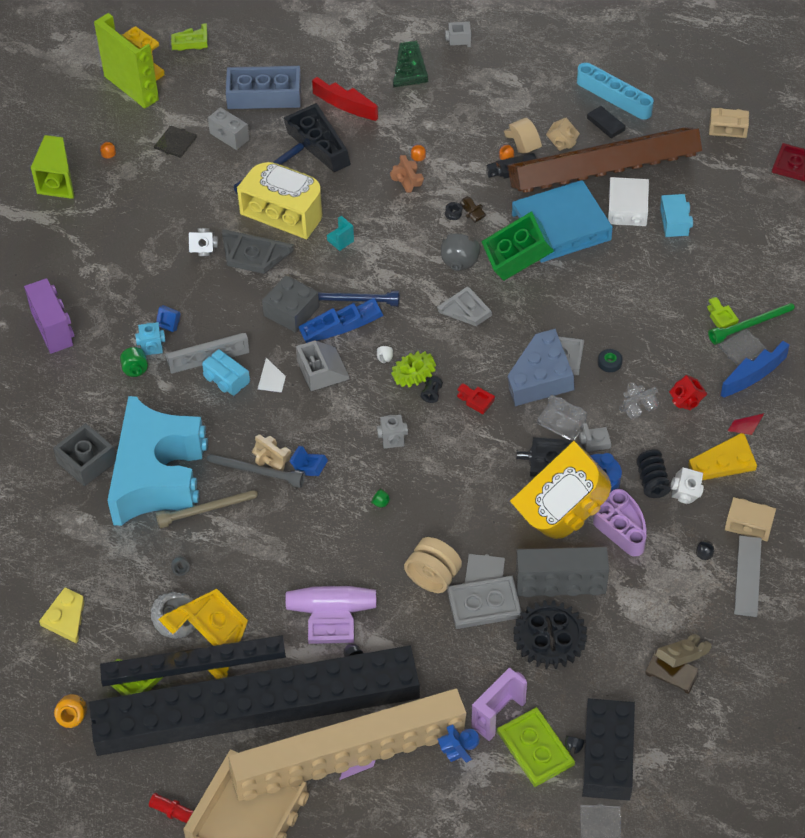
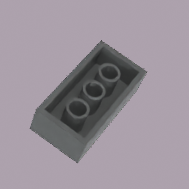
M607 547L517 549V596L533 597L546 595L553 597L556 595L606 594L609 576Z

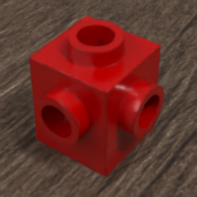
M688 375L677 381L669 391L675 406L687 410L697 407L699 402L707 395L698 379Z

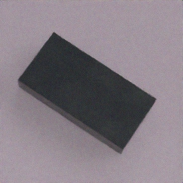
M602 106L587 113V119L611 139L625 131L626 126Z

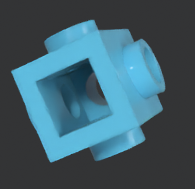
M159 322L138 325L139 333L135 334L137 346L141 345V349L146 355L163 353L162 342H165L164 330H160Z

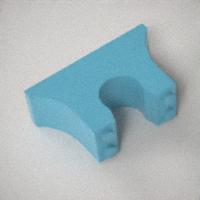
M128 396L107 500L113 525L122 526L128 520L144 513L160 510L179 511L193 507L195 503L199 502V490H196L197 478L193 477L192 469L179 465L167 466L166 464L174 460L192 461L203 458V452L207 451L208 438H205L206 426L202 425L201 417L160 413L145 406L137 397Z

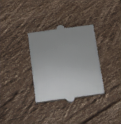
M469 554L465 583L503 577L505 558L493 557L485 554V556Z

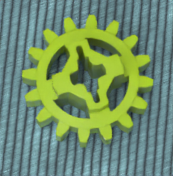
M417 351L415 355L409 353L406 357H401L402 361L396 362L397 366L392 367L393 372L391 374L396 384H400L401 387H404L406 384L408 388L412 384L418 386L422 381L426 382V377H432L431 372L436 371V363L430 353L427 354L424 351L420 354Z

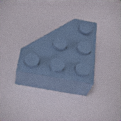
M556 329L535 334L508 374L509 391L515 406L575 390L574 375Z

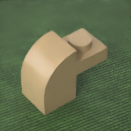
M528 118L509 124L510 128L504 130L506 138H514L518 153H528L542 147L538 132Z

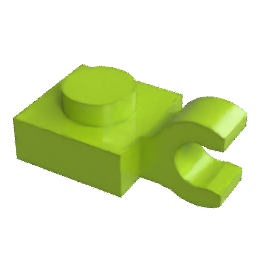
M717 297L709 299L711 305H708L707 308L711 313L710 318L717 327L724 329L738 323L739 319L729 305L723 307Z

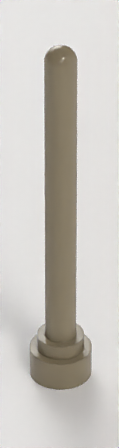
M252 490L171 513L164 510L155 512L157 523L160 529L169 527L168 524H172V521L255 499L258 493Z

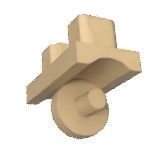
M260 434L255 436L256 444L252 450V453L256 456L255 463L259 466L266 463L274 469L284 471L285 463L290 460L291 450L287 447L279 449L276 446V439L272 436L266 438Z

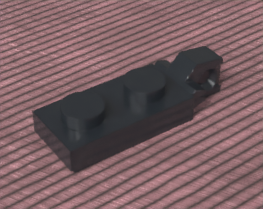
M534 153L499 160L487 164L486 173L488 178L495 176L503 177L504 179L510 178L508 165L537 158Z

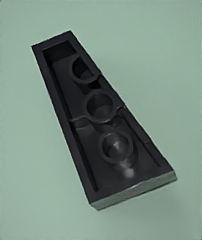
M317 103L283 118L287 133L297 142L302 143L310 153L330 170L336 172L351 165L347 148Z

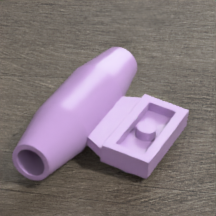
M318 586L286 592V610L312 613L308 619L309 644L354 643V618L351 613L376 608V590L353 586Z

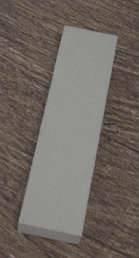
M739 535L735 615L757 617L762 538Z

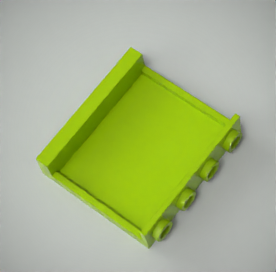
M109 13L95 20L94 25L104 77L143 108L154 104L159 100L150 44L140 49L116 32L113 16Z

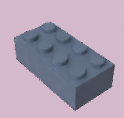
M300 66L227 67V109L301 107Z

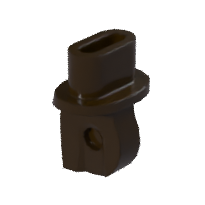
M469 196L464 197L460 201L461 206L467 212L466 218H471L474 223L486 216V213L482 210L483 206L481 204L476 206Z

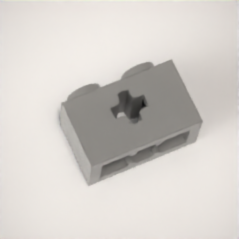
M221 107L208 117L210 134L232 148L238 150L249 141L248 124Z

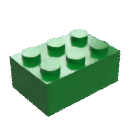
M532 211L481 241L494 272L503 281L554 252L541 221Z

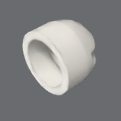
M381 346L377 348V359L381 363L392 360L393 349L391 347Z

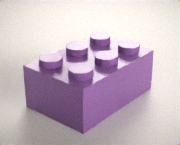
M47 278L24 286L30 311L50 354L73 346L71 338L74 337V333L69 325L71 320L68 313L62 311L65 309L62 300L56 298L58 294L55 286H50Z

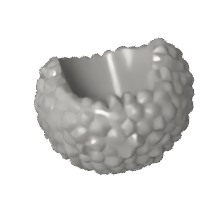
M177 592L158 596V599L154 601L151 608V620L155 629L161 635L180 639L193 632L195 627L188 620L174 634L158 620L164 614L193 601L192 597L185 593Z

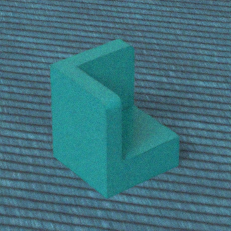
M338 217V228L327 235V241L339 251L354 242L353 225L344 217Z

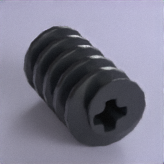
M652 449L641 453L636 459V464L640 473L644 494L649 498L666 496L671 491V487H669L670 482L667 478L668 474L661 451Z

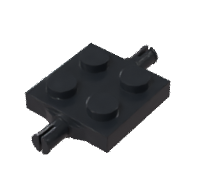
M533 437L530 452L517 450L516 460H529L531 466L530 477H536L575 440Z

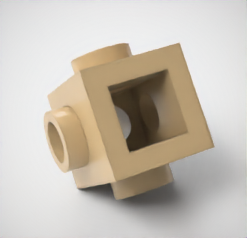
M563 118L552 124L546 136L561 151L566 148H572L576 144V139L580 133L567 118Z

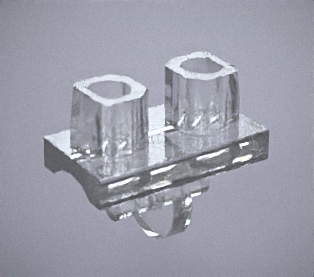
M633 382L628 384V391L623 393L624 397L628 399L624 400L623 405L618 408L621 413L626 411L631 420L642 414L639 407L642 403L648 412L656 409L659 406L656 398L658 393L656 386L644 391L643 385L637 387Z

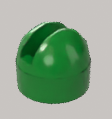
M379 489L372 498L371 503L379 508H383L388 505L389 495L384 490Z

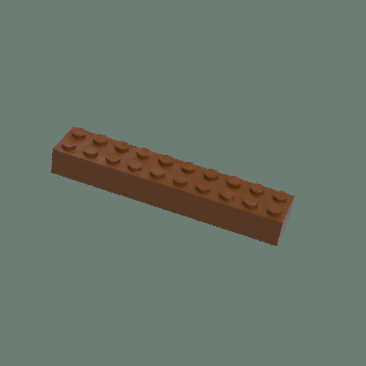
M682 127L508 165L511 187L518 189V191H523V193L534 191V187H541V189L552 187V183H559V185L570 183V179H577V181L589 179V175H595V177L607 175V171L618 173L625 171V168L629 167L636 169L643 167V164L661 163L660 160H678V156H696V152L702 151L699 128Z

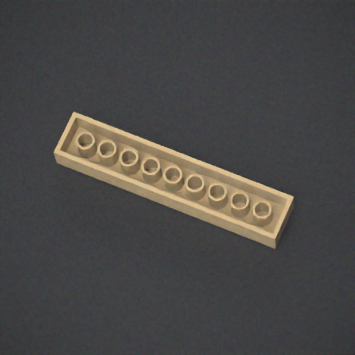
M456 688L229 755L230 777L238 801H250L264 793H276L288 785L296 787L301 785L303 781L311 779L320 780L327 774L334 772L343 773L357 765L366 766L380 758L385 760L400 752L409 753L420 746L435 745L438 743L437 738L449 734L446 727L452 724L460 734L464 731L466 710Z

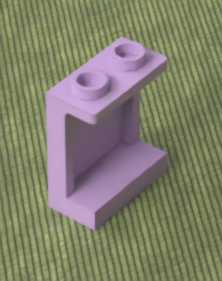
M508 668L472 704L471 727L488 741L495 736L496 714L510 700H514L521 706L526 703L527 681L521 673Z

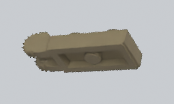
M694 634L690 635L687 640L684 639L658 648L656 656L672 667H677L700 659V657L709 653L712 644L705 641L701 642L698 646L700 636Z

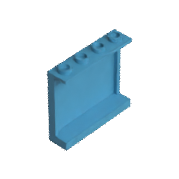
M583 180L512 202L513 217L518 216L521 218L532 211L545 229L554 252L539 260L540 262L610 241L612 238L613 227Z

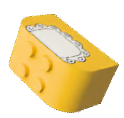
M573 441L513 497L510 502L528 523L550 538L561 539L570 535L573 531L579 530L589 516L595 515L600 510V506L609 497L611 482L608 475L593 458Z

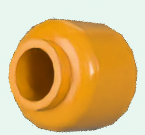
M74 694L64 696L54 709L56 721L65 728L78 726L87 714L86 702L82 697Z

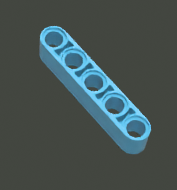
M590 63L579 64L577 72V84L640 119H649L652 116L654 100L650 95Z

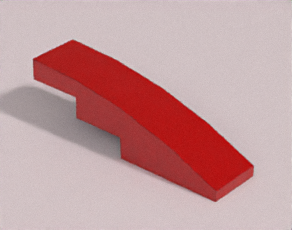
M319 77L312 80L313 94L325 102L353 115L374 121L378 120V106L356 89L351 88L347 91L336 82L328 85Z

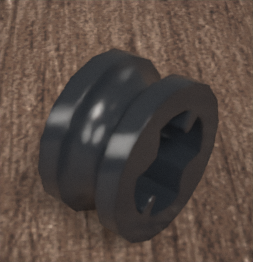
M457 202L448 203L445 207V217L449 220L460 219L463 210L461 204Z

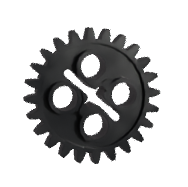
M544 600L543 606H539L535 602L534 609L527 606L526 613L520 612V619H516L513 634H515L516 650H521V657L528 655V663L536 660V667H539L541 663L545 664V669H548L549 664H553L554 668L557 669L558 663L566 667L567 660L574 663L575 656L581 657V650H585L587 627L584 626V619H579V612L572 614V606L564 609V602L560 606H556L555 600L552 601L551 605H548L546 600ZM546 618H549L550 620L551 636L553 637V647L555 651L551 650L550 634L547 631L548 624ZM538 644H543V645H545V646H544V647H539V646H537V645H538Z

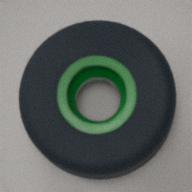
M606 349L598 356V366L605 372H616L622 366L623 358L617 350Z

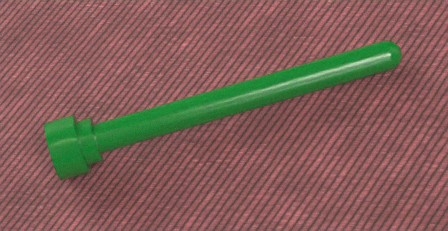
M793 303L786 304L724 329L719 327L713 328L708 331L709 339L712 344L717 345L722 343L726 336L793 311L795 305Z

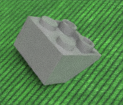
M316 340L296 346L297 362L310 391L350 379L335 347Z

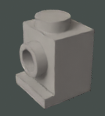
M470 22L448 23V30H445V40L449 41V45H467V47H471Z

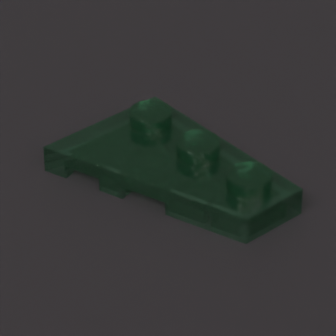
M418 42L400 43L393 88L428 82V74Z

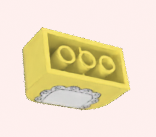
M261 163L253 167L237 187L241 215L293 235L308 239L322 219L320 184L315 178L276 163Z

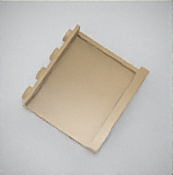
M230 749L184 827L185 838H286V831L289 826L293 827L297 820V811L300 806H305L309 798L307 783L303 781L301 786L296 787L288 785L276 793H264L250 801H238L230 777L228 759L229 755L238 752Z

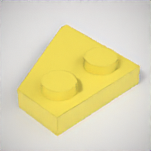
M64 588L40 619V625L77 643L79 639V625H81L82 620L81 612L84 607V597L68 588Z

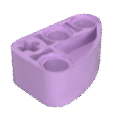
M615 489L610 492L607 500L600 506V510L593 516V524L627 554L639 556L644 552L646 542L645 519L635 500L626 491Z

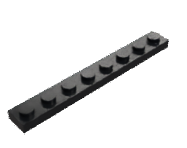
M283 635L101 663L102 687L286 658Z

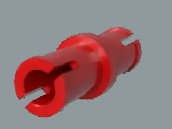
M154 793L149 801L150 808L167 814L166 816L170 819L176 818L185 823L188 822L194 812L180 805V801L169 800L158 795V793Z

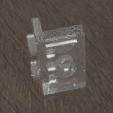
M550 395L548 405L537 418V424L569 440H575L582 430V424L586 423L587 412L560 397Z

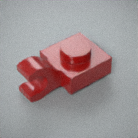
M461 384L457 389L459 391L457 397L466 401L467 406L483 415L495 400L494 395L478 386L475 390H472L467 385Z

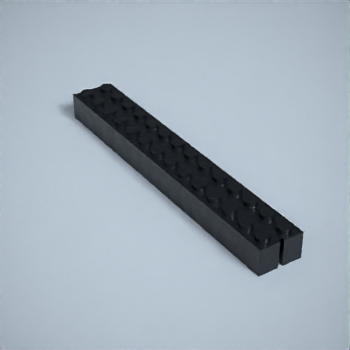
M409 645L89 702L93 744L97 756L415 700L420 699V684L412 648Z

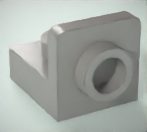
M587 423L582 424V432H579L580 444H584L586 452L611 449L607 427L588 429Z

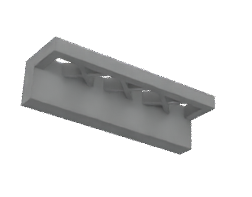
M241 333L166 353L165 356L170 372L172 374L202 366L203 361L211 357L218 349L229 357L249 353L248 338L246 333Z

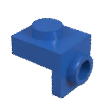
M298 446L290 459L294 469L305 471V476H319L328 462L325 455L308 454L303 446Z

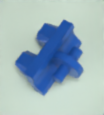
M453 724L446 727L449 734L437 738L442 752L447 754L451 762L461 757L466 763L471 761L472 758L466 750L477 747L480 741L478 733L473 729H465L460 734Z

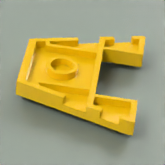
M218 589L182 605L158 619L172 634L188 620L213 646L240 642L248 622ZM229 667L208 671L216 679H221L228 676L227 671Z

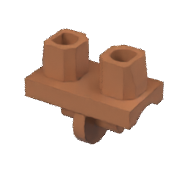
M400 155L399 165L393 166V170L390 172L391 179L401 182L406 192H412L413 187H421L424 180L422 174H415L417 171L416 162L408 161L406 155Z

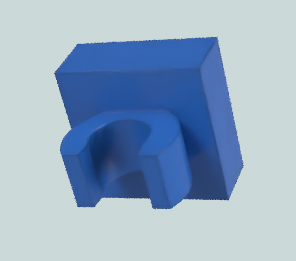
M162 305L159 307L156 322H159V327L174 332L177 330L178 322H180L181 313Z

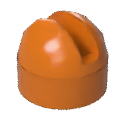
M105 142L101 145L102 157L112 158L115 156V146L111 142Z
M422 145L412 147L411 158L414 161L424 160L426 158L425 148Z
M510 145L502 146L499 151L500 159L513 158L514 149Z

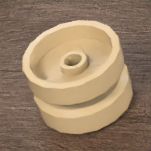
M431 537L422 538L404 564L407 575L414 583L434 593H443L452 582V578L462 567V561L452 547L441 540Z

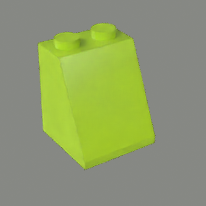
M45 135L31 165L37 194L74 199L63 137Z

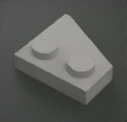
M468 286L437 307L439 313L474 326H478L492 316V311Z

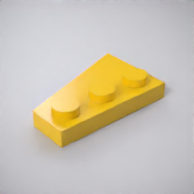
M742 433L690 459L688 464L691 470L703 473L702 480L755 471L757 468L746 436Z

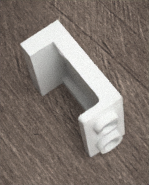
M610 177L608 220L611 224L647 225L649 179Z

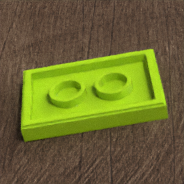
M537 707L497 728V733L534 787L575 765L574 759Z

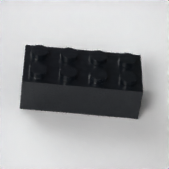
M588 698L585 722L582 797L630 801L633 787L635 702Z

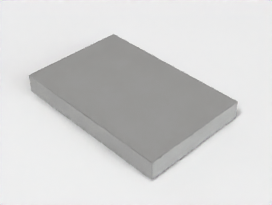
M513 576L453 585L447 588L456 629L520 618L521 608Z

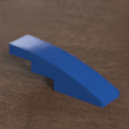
M372 298L357 307L355 303H352L337 312L332 308L300 325L299 329L305 342L308 343L349 332L384 315L375 298Z
M782 341L772 353L764 349L754 361L745 358L723 382L721 396L727 397L737 393L772 372L787 358L790 344Z

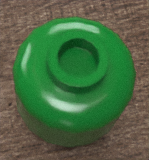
M130 347L125 349L120 355L121 367L127 376L138 377L147 371V357L141 348Z

